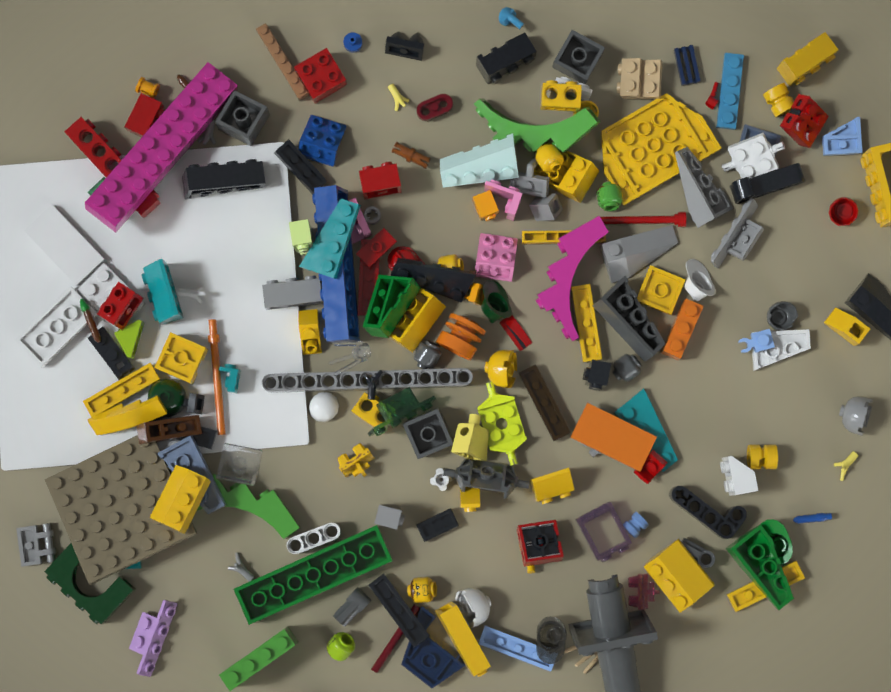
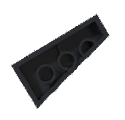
M249 159L245 161L246 163L229 161L224 165H219L217 162L201 167L199 164L189 165L182 176L185 199H191L193 194H199L201 197L209 196L214 191L225 194L232 192L233 188H236V191L263 188L265 185L263 162Z

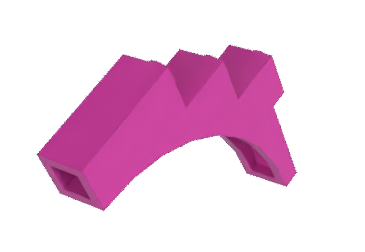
M600 216L591 219L558 238L559 243L557 245L561 253H566L567 256L547 266L549 271L546 273L551 282L555 280L556 284L536 294L538 296L536 302L540 309H545L546 312L554 309V312H552L554 319L557 323H562L564 328L561 331L565 338H570L571 341L579 338L570 312L572 278L579 262L588 249L597 240L609 233Z

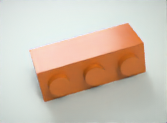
M687 298L682 302L665 341L666 344L660 353L675 360L681 359L704 306Z

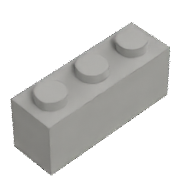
M307 276L305 280L297 281V278H289L283 283H278V280L267 281L266 285H262L266 310L323 303L320 296V290L322 289L321 281L316 276Z

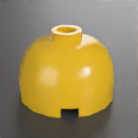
M514 350L496 351L489 361H486L485 373H488V378L494 385L503 388L513 387L516 377L512 376L514 370L517 371V354Z

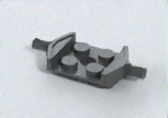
M464 459L456 470L444 468L443 476L455 477L462 492H465L466 487L504 492L503 498L506 499L516 487L529 489L530 481L518 480L513 466Z

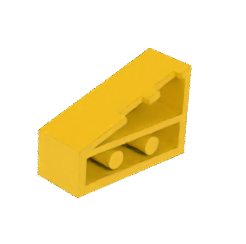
M824 32L802 49H798L791 57L783 59L776 69L789 86L794 83L799 85L806 79L805 75L808 73L813 75L821 69L819 65L824 62L828 64L836 58L835 54L839 49L827 33Z

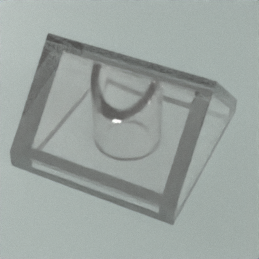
M224 443L216 479L255 486L259 476L263 450Z

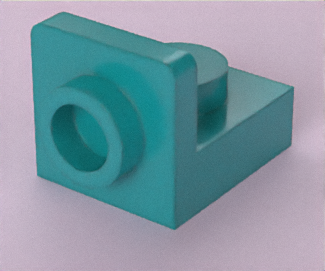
M231 364L219 367V371L230 373V376H226L225 388H227L229 393L237 394L241 371L236 369V365Z

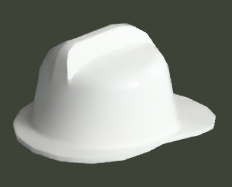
M689 259L686 262L688 278L685 282L686 291L695 302L700 301L707 295L714 296L716 289L705 266L698 260Z

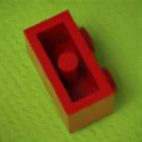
M141 93L124 126L125 129L142 137L165 111L162 102Z
M118 282L112 288L107 300L101 305L97 315L123 331L144 298Z

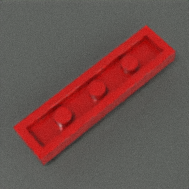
M361 239V248L371 239ZM360 259L358 316H366L379 275L380 259L370 268Z

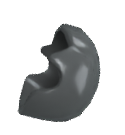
M776 302L771 305L767 312V322L775 330L783 331L793 326L795 319L798 318L797 309L790 302Z

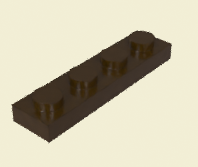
M536 364L518 373L553 442L570 434L571 432Z

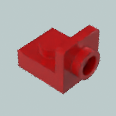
M652 450L641 471L634 470V473L646 484H649L668 462Z

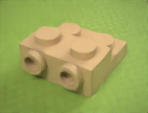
M622 59V64H618V74L621 75V82L617 83V93L623 99H661L662 60Z

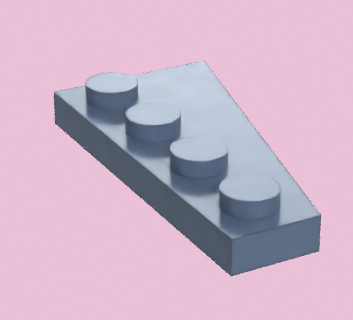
M189 436L157 453L167 463L172 472L175 466L178 465L207 477L211 481L200 503L207 514H211L227 505L193 436Z

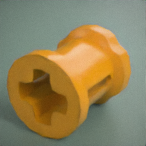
M141 77L135 92H141L155 99L159 92L160 84H153L147 81L146 78Z

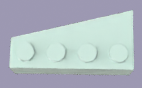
M513 133L507 135V138L502 140L495 139L485 146L480 147L478 145L468 152L464 153L462 151L440 159V174L443 188L490 182L491 180L519 178Z

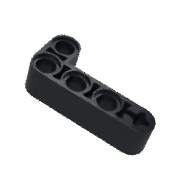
M796 163L752 178L745 177L736 180L730 185L735 204L749 201L750 198L755 199L805 182L800 163Z
M675 486L669 492L672 502L720 538L729 539L733 537L747 518V512L741 506L730 507L722 516L683 486ZM680 490H681V491H682L681 495H682L684 498H688L689 496H690V498H689L686 502H685V500L682 499V498H677V499H676L675 497H676L677 495H676L675 491H680ZM692 501H696L699 504V509L696 512L690 509ZM735 509L741 512L739 520H735L732 516ZM708 513L714 515V521L711 524L705 520V516ZM725 524L730 529L729 534L726 536L721 533V527Z

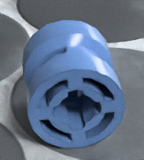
M635 512L632 515V520L625 521L622 526L636 539L640 535V529H646L649 524L639 513Z

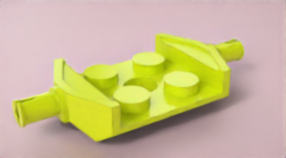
M491 382L490 384L486 383L489 398L478 406L477 410L481 416L482 427L488 429L489 450L508 454L510 466L514 465V463L518 464L514 452L515 449L527 440V437L525 436L515 398L496 393L494 384ZM498 419L506 420L507 427L505 429L497 428L496 421Z

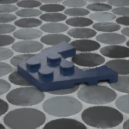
M423 606L420 608L417 616L425 630L436 618ZM430 638L426 639L416 648L409 641L401 663L404 668L431 689L466 666L460 654L456 658Z

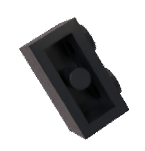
M592 359L589 362V366L584 369L583 380H586L585 385L594 391H600L607 387L612 363Z

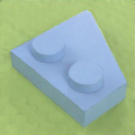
M860 117L854 118L852 121L822 137L823 156L863 153Z

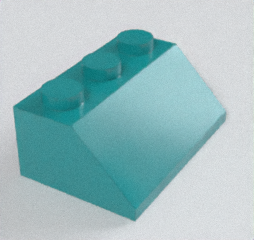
M159 259L143 268L144 273L141 275L144 284H148L149 287L147 296L149 302L154 304L155 310H152L155 321H159L163 325L183 319V313L168 264L163 259Z

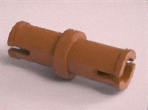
M399 142L395 143L394 146L401 150L393 148L392 153L405 158L409 163L413 162L424 167V169L428 167L429 164L422 162V160L430 163V157L417 152L415 148L411 149Z

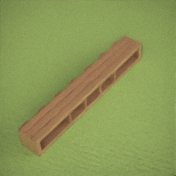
M265 23L256 28L257 33L298 100L300 101L309 96V92L267 24Z

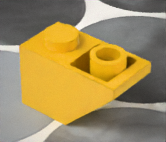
M836 307L824 321V324L853 346L860 344L870 330L868 326L856 317Z
M318 310L298 311L303 355L322 353Z
M466 487L465 492H462L460 489V508H464V512H476V508H480V489Z

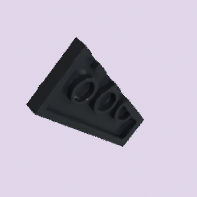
M398 258L391 271V276L413 278L423 289L462 302L476 276L477 270L463 271L459 267L452 266L451 269L441 267L440 264L426 265L422 261Z

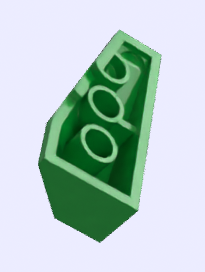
M760 524L740 536L726 550L779 611L792 601L794 597L781 567L780 558L777 556L773 539Z

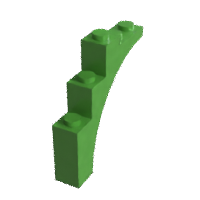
M479 99L474 103L477 107V113L482 118L485 117L488 120L489 128L493 132L497 131L493 140H502L507 138V135L513 133L515 146L523 140L525 148L532 152H537L540 146L547 144L550 140H553L552 144L559 151L567 152L601 122L589 107H585L574 116L561 122L549 125H531L506 117L494 109L485 99Z
M212 475L227 504L225 507H235L255 514L274 527L283 539H286L301 528L275 490H265L259 495L260 499L258 500L246 482H236L230 487L231 491L229 492L218 475ZM199 505L197 511L203 509L201 505Z

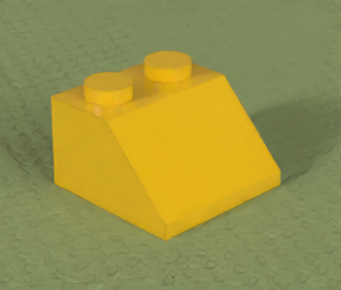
M569 468L530 480L536 501H541L542 504L552 502V497L558 495L560 499L571 496V491L575 490Z

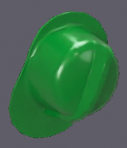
M774 519L765 520L761 525L773 539L777 556L780 558L781 565H783L792 557V540L781 522Z

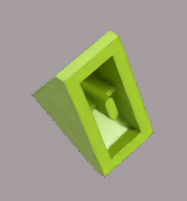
M137 320L124 327L123 331L120 329L114 333L126 356L130 359L135 357L145 324L141 320Z

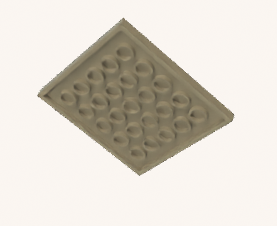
M138 435L44 479L89 585L197 534L192 521L186 533L183 534L149 518L171 476L166 462L157 454L161 451L157 442L139 445Z

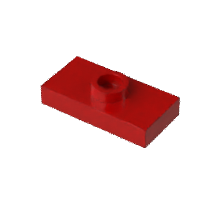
M383 228L356 255L370 268L397 241Z

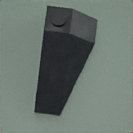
M868 273L845 301V304L891 340V296L884 285Z

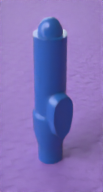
M817 513L796 516L793 521L797 524L831 520L832 514Z

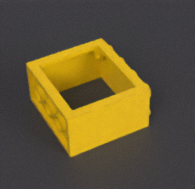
M891 143L871 147L862 154L861 158L862 168L866 170L867 174L865 181L872 193L870 194V200L876 208L875 219L880 224V228L891 225V194L881 160L882 154L891 152Z

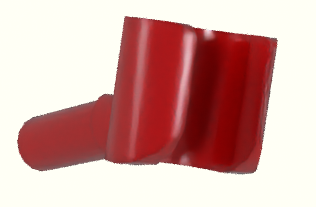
M718 82L714 83L712 92L705 102L706 106L712 110L719 101L714 98L719 86Z

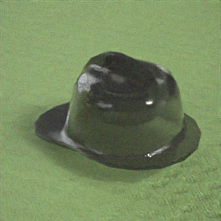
M545 617L537 627V655L541 661L547 664L557 663L565 653L567 631L562 621L557 617Z

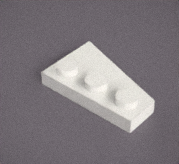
M809 329L771 331L774 348L756 353L754 347L752 348L753 371L811 349Z

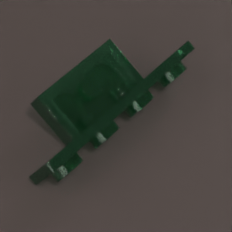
M410 387L379 402L376 406L385 422L373 427L367 433L368 436L371 437L374 434L380 436L387 431L386 428L389 426L395 428L402 423L401 420L405 418L408 420L412 419L421 409L423 412L427 411L433 406L432 403L436 400V397L432 396L419 403Z

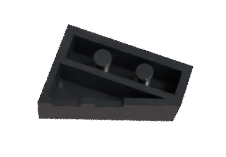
M524 32L506 41L498 49L497 47L492 48L491 53L486 56L478 55L476 66L487 84L491 82L495 84L503 78L504 74H512L519 69L518 66L525 63L527 65L534 61L537 51Z

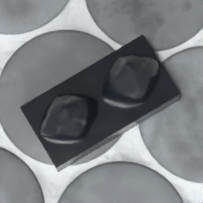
M399 31L391 37L387 36L385 54L422 61L424 43L419 32L411 36L409 40H404L403 35Z

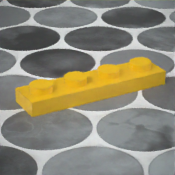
M590 284L571 287L582 361L584 363L590 362L592 359L602 360Z
M148 363L85 399L83 403L91 417L118 405L161 379L153 365Z
M796 560L782 567L789 586L805 579ZM753 581L726 594L735 612L766 598Z

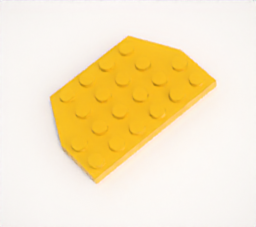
M667 93L662 95L661 99H655L601 131L604 175L608 182L620 186L623 206L680 174L675 152L688 147L700 162L722 149L703 116L690 110L686 105L676 101Z

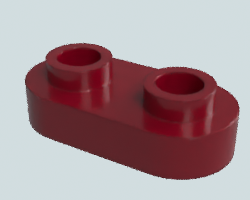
M439 94L425 100L417 106V116L422 121H430L451 111L453 100L447 94ZM446 102L447 106L443 108L440 106V103ZM424 109L430 111L428 115H424L422 112Z

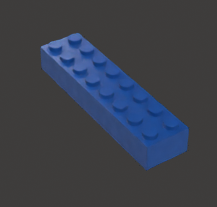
M337 185L314 188L312 199L314 205H316V212L314 213V221L317 224L318 230L315 234L316 238L340 199L348 201V190ZM350 236L337 278L334 279L319 274V279L322 281L320 296L324 304V308H322V317L325 319V327L323 328L324 338L327 342L337 344L360 341L352 238Z

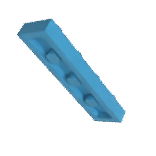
M724 54L716 128L736 129L744 55Z

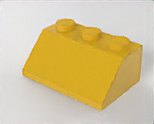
M421 288L390 335V338L413 353L446 306L434 295Z
M176 465L149 518L185 534L211 481L192 470Z
M679 538L653 556L644 565L645 570L680 613L715 586L714 582Z

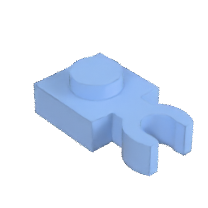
M770 329L751 333L750 340L742 338L738 341V343L745 342L747 344V348L741 350V353H746L753 347L755 353L775 347Z

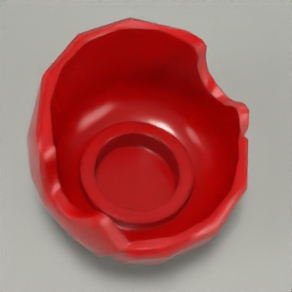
M847 197L834 200L829 208L830 219L838 226L852 224L857 219L859 212L856 202Z

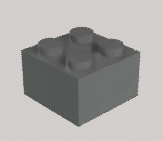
M571 30L556 56L552 68L579 83L586 84L599 62L605 47Z
M234 90L215 123L219 131L252 146L269 118L270 113L267 106Z
M440 407L403 422L404 429L417 459L453 445L454 439Z

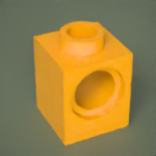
M491 190L473 196L472 201L480 220L485 219L487 222L495 219L499 210Z

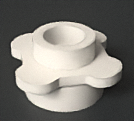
M438 468L435 476L430 479V483L438 486L441 491H445L447 484L453 480V477L443 476V469Z

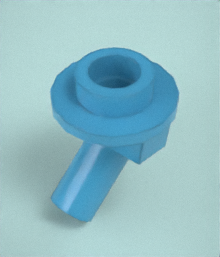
M505 7L500 11L499 22L501 25L508 26L512 23L519 30L524 25L516 17L515 10Z

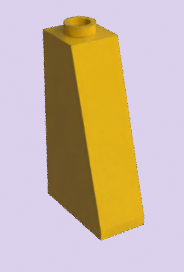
M451 601L435 610L436 615L469 672L473 676L477 675L478 677L487 673V669L491 666L458 606Z

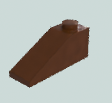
M199 415L144 422L136 425L139 445L202 434Z

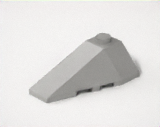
M685 147L675 152L688 210L697 227L699 228L732 210L733 207L721 187L716 188L712 183V176L710 174L706 175L703 172L702 164L690 149Z

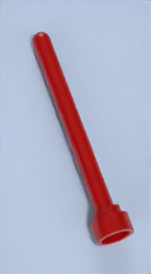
M678 212L674 216L600 217L604 224L674 223L678 227H686V212Z

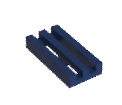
M693 45L674 48L681 86L700 83L701 80ZM687 51L690 54L695 79H692ZM681 52L684 58L688 81H685L679 54Z

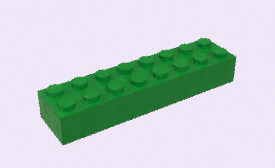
M376 525L236 587L234 592L250 625L393 561L380 529Z

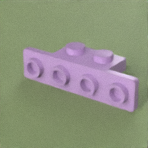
M163 600L157 617L142 612L129 649L143 655L137 670L138 675L151 677L165 637L169 631L172 618L175 615L178 605L176 602Z

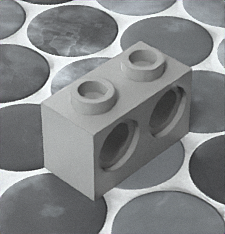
M379 505L374 524L397 530L398 526H403L405 515H402V510Z

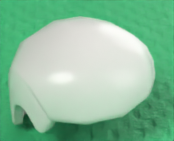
M330 392L318 393L311 399L309 404L311 417L319 422H328L335 417L339 409L337 398Z

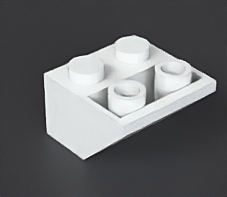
M733 456L722 458L723 462H720L721 472L725 473L726 481H724V488L726 492H729V496L758 491L755 472Z

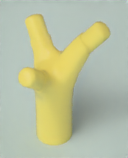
M394 84L389 85L388 89L395 101V111H398L399 103L406 107L405 102L408 103L409 99L403 97Z
M854 451L844 461L834 463L835 467L842 466L841 481H844L848 468L859 457Z

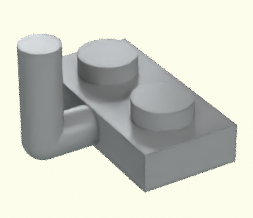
M534 156L527 164L526 173L518 172L519 178L510 179V186L518 188L520 193L546 198L549 192V177L534 175V168L538 164Z

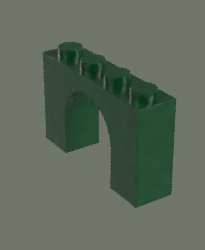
M70 543L44 571L48 575L46 578L54 585L57 583L62 588L60 591L69 598L71 596L76 601L74 604L81 611L86 610L90 614L89 618L95 624H105L136 588L123 576H119L100 596L93 597L84 594L76 583V572L80 562L72 543Z

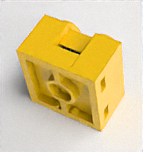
M170 332L154 368L193 385L198 374V367L201 361H204L209 349Z

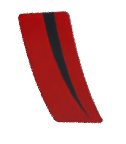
M513 315L499 322L519 351L532 344V341Z

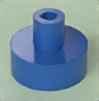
M348 33L343 40L344 47L348 52L355 53L362 48V38L357 33Z

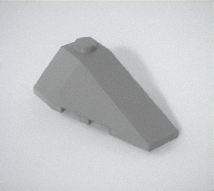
M673 225L601 244L600 250L610 282H617L624 276L630 278L678 244Z

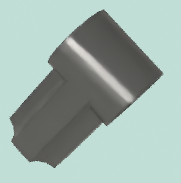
M683 538L681 542L702 568L713 566L715 556L711 551ZM703 554L710 556V563L707 565L701 562Z
M359 587L346 599L347 601L333 615L344 627L372 601Z

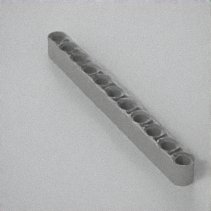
M466 368L383 370L378 379L376 389L465 387L471 383L473 375ZM379 371L267 374L262 379V386L267 392L271 393L368 390V386L362 382L363 375L367 373V375L375 377ZM462 372L466 373L469 377V380L465 383L461 382L458 378ZM442 373L448 374L449 382L442 383L439 380V375ZM408 374L411 377V383L403 384L400 379L401 376ZM428 374L431 380L429 383L424 384L420 381V376ZM328 376L332 377L335 381L330 387L325 386L323 380ZM351 376L354 379V383L351 386L344 385V377ZM382 376H391L392 383L389 385L383 384L381 381ZM307 377H312L315 380V384L312 387H307L304 384V380ZM273 378L276 380L274 388L266 387L267 379ZM287 378H294L296 384L294 387L288 388L285 386V380Z

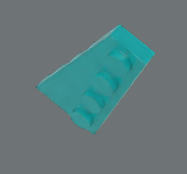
M340 199L299 267L336 279L361 205Z
M643 388L616 410L614 414L618 418L657 437L651 451L654 450L668 462L661 470L664 472L678 458Z

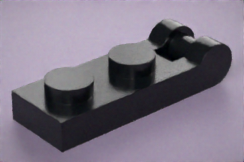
M105 327L98 329L101 336L100 343H97L92 335L88 337L118 380L124 378L126 373H131L135 370L132 363ZM123 362L124 366L118 369L116 365Z

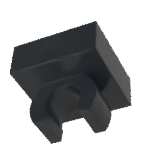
M189 393V399L184 398L182 406L187 407V412L202 415L205 396Z

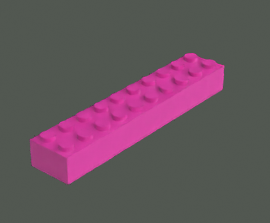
M207 62L85 201V209L116 233L218 116L233 91H237L238 85Z

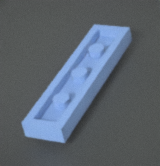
M486 625L478 642L479 645L548 671H552L558 655L557 652Z

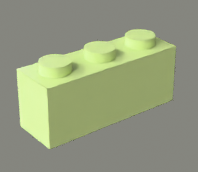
M309 220L289 222L292 245L296 253L304 256L314 243Z

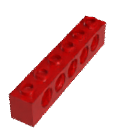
M80 117L64 132L100 172L107 177L112 172L110 165L113 162L120 163L121 159L119 157L121 154L114 146L110 148L106 144L108 139L102 133L97 134L93 130L96 126L89 119L85 121ZM87 135H93L91 142H84V138ZM104 148L106 150L105 154L101 157L97 156V151ZM154 189L136 209L143 218L161 204L157 199L160 196Z

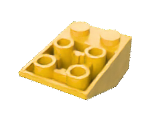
M560 150L564 161L561 168L556 172H544L539 164H537L534 168V175L549 177L550 188L581 203L599 173L598 168L592 161L569 151L562 152Z

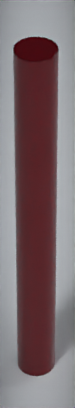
M414 604L410 610L416 616L420 607ZM399 627L371 668L375 673L379 672L404 634Z

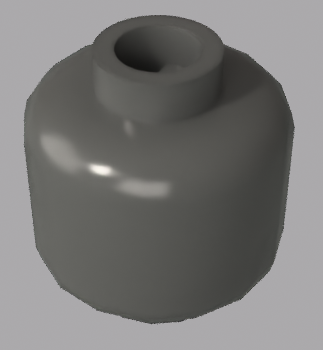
M430 340L421 342L414 354V359L418 362L417 366L422 369L435 368L442 355L440 346Z
M624 354L613 363L615 369L613 374L619 381L623 379L625 382H630L641 373L640 367H642V364L634 354Z

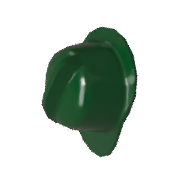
M487 280L484 282L482 312L488 317L490 323H495L502 318H509L512 315V310L505 289L496 281Z

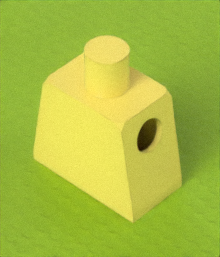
M470 414L468 423L458 424L451 450L452 453L466 459L487 461L489 432L488 429L480 426V415Z

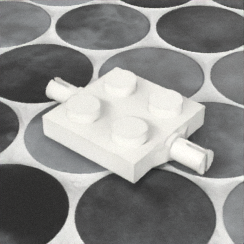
M764 133L758 134L728 146L732 161L722 164L724 172L735 168L741 178H752L779 168L775 153L785 149V145H783V142L771 145Z

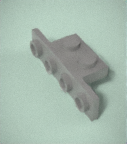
M750 198L743 205L742 212L738 218L733 220L731 229L723 236L718 249L712 253L711 262L714 267L719 268L728 253L744 261L764 231L762 226L750 221L758 207L755 199Z

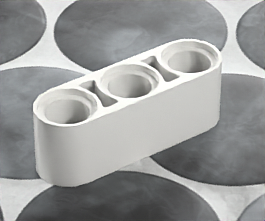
M328 523L299 534L288 540L287 549L292 554H299L336 540L341 535V528L336 523ZM330 526L337 528L338 532L334 537H330L327 534V529ZM311 533L318 534V543L312 544L309 541ZM293 540H298L301 543V548L298 551H294L291 548Z

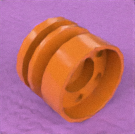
M451 313L449 319L454 321L455 324L446 322L445 325L451 329V332L441 331L436 343L448 351L471 361L477 349L470 343L471 341L481 343L482 340L475 334L484 336L486 331L475 321L465 316Z

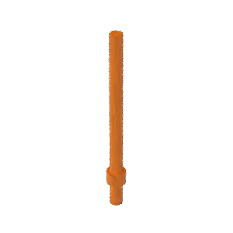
M216 319L208 320L210 333L208 335V343L211 345L218 435H225L221 373L219 371L218 343L220 342V337L217 334Z

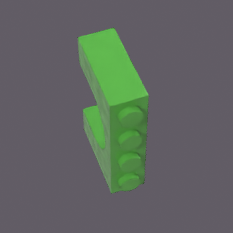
M287 626L223 671L219 676L229 691H231L294 647L298 640Z

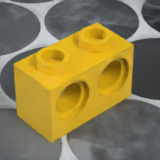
M554 80L546 81L541 87L540 110L579 112L581 108L582 85H577V82L573 81L565 82V84H558V81ZM548 91H553L556 93L557 97L554 99H550L547 97L546 93ZM573 92L576 98L569 100L566 97V93Z
M364 392L351 411L384 434L396 416V413H394L395 408L388 403L383 405L378 402L379 397L376 395L375 400L367 399L368 394ZM364 401L372 402L373 407L370 411L362 409ZM380 412L388 414L389 417L386 422L378 420L377 416Z

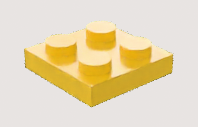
M650 265L637 295V300L641 304L672 315L686 279Z

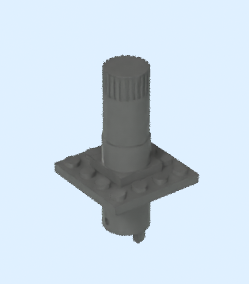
M617 574L611 575L612 578L607 580H588L589 588L586 590L591 620L568 624L579 655L590 656L597 652L605 692H641L634 645L638 643L651 644L654 640H658L657 631L644 609L628 612L623 584L619 583Z

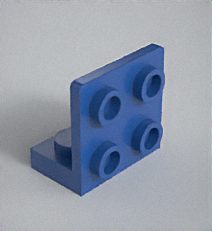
M310 115L301 136L298 150L307 159L334 167L337 151L347 126Z

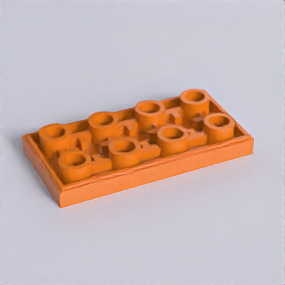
M589 403L586 404L570 438L639 472L657 438Z

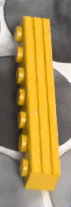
M572 230L522 231V244L559 243L558 238ZM606 235L595 243H605Z

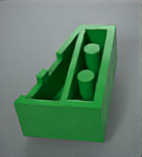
M378 275L363 328L371 336L389 338L421 287L413 278Z

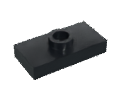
M450 508L416 524L423 541L426 542L459 526Z

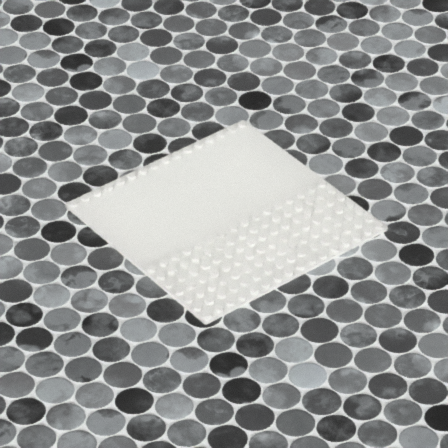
M284 142L187 150L154 188L160 196L157 199L161 204L145 218L135 210L116 233L85 209V201L106 179L89 158L0 166V457L2 470L76 465L138 435L136 426L113 433L96 435L88 423L91 415L83 401L119 381L89 341L88 337L92 334L88 324L43 368L15 341L65 290L71 286L77 291L99 268L97 267L83 282L76 286L24 231L51 205L105 259L103 263L132 291L144 298L143 301L146 304L126 324L128 326L137 320L145 323L134 359L128 358L135 368L131 373L148 363L155 367L170 332L209 349L204 361H201L198 367V374L193 385L156 368L154 369L161 380L173 379L179 382L185 389L187 399H189V393L205 396L202 415L187 412V407H184L180 413L170 418L199 415L202 427L217 431L211 345L208 343V335H210L208 320L216 319L217 334L220 337V342L218 343L220 367H225V364L236 365V369H239L241 373L236 394L229 393L227 388H225L226 376H230V373L220 371L225 435H218L217 431L212 450L198 446L201 454L298 446L309 443L306 392L271 393L267 392L262 386V379L267 374L304 373L298 322L299 306L266 310L262 285H266L267 281L278 280V283L286 282V279L296 278L295 254L289 228V222H292L288 168L274 154ZM121 155L119 158L122 160L126 155ZM249 159L263 162L265 176L263 188L236 191V188H233L232 192L225 194L214 191L209 196L201 197L199 194H193L191 199H185L182 176L189 165L199 164L201 167L208 166L207 164L214 162L224 165L229 161L246 163L245 161ZM113 162L110 165V170L113 171V169L118 165V163ZM159 259H163L169 266L184 317L183 319L163 325L154 319L152 310H155L154 304L149 302L147 296L149 287L148 284H144L141 275L144 273L143 268ZM203 286L201 291L206 293V295L199 296L203 301V304H200L194 298L179 296L178 290L179 288L196 289ZM77 291V293L98 313V311ZM97 315L94 318L97 328L105 327L125 354L114 334L118 330L110 322ZM120 362L116 366L120 369L124 366V363ZM273 378L267 379L266 387L274 388L276 380ZM287 378L285 380V386L288 388H292L296 384L294 378ZM151 386L121 403L126 406L139 399L141 402L148 400V391ZM171 439L157 443L162 451L180 440Z

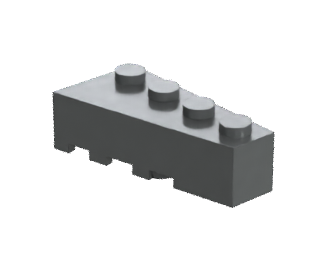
M624 276L593 307L645 362L653 357L666 343L654 323L650 322L646 315V309L640 305L636 298V292L630 288L627 283L629 281Z

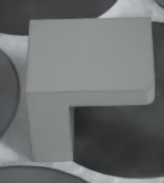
M556 193L548 194L546 198L536 196L529 205L536 221L555 220L563 210Z

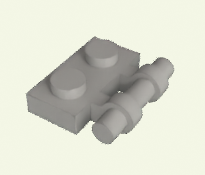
M50 523L43 524L44 532L39 533L37 525L16 528L21 567L42 564L41 556L47 555L48 563L54 562L56 548L53 547L52 537L54 533L51 531ZM39 538L45 539L46 549L40 550Z

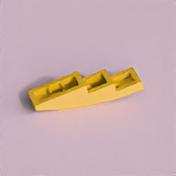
M157 395L144 402H141L139 399L126 406L121 403L89 418L88 423L96 435H102L149 422L166 415L167 409Z

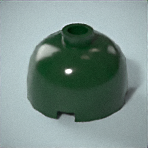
M173 379L158 380L148 391V400L158 395L167 409V414L163 416L172 417L177 415L185 407L182 406L184 398L187 399L185 389L179 382Z

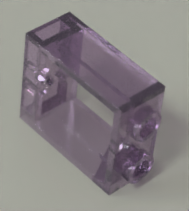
M610 501L575 519L596 561H607L612 558V553L616 551L622 553L629 549L628 545L632 543ZM609 511L624 541L599 554L584 524Z

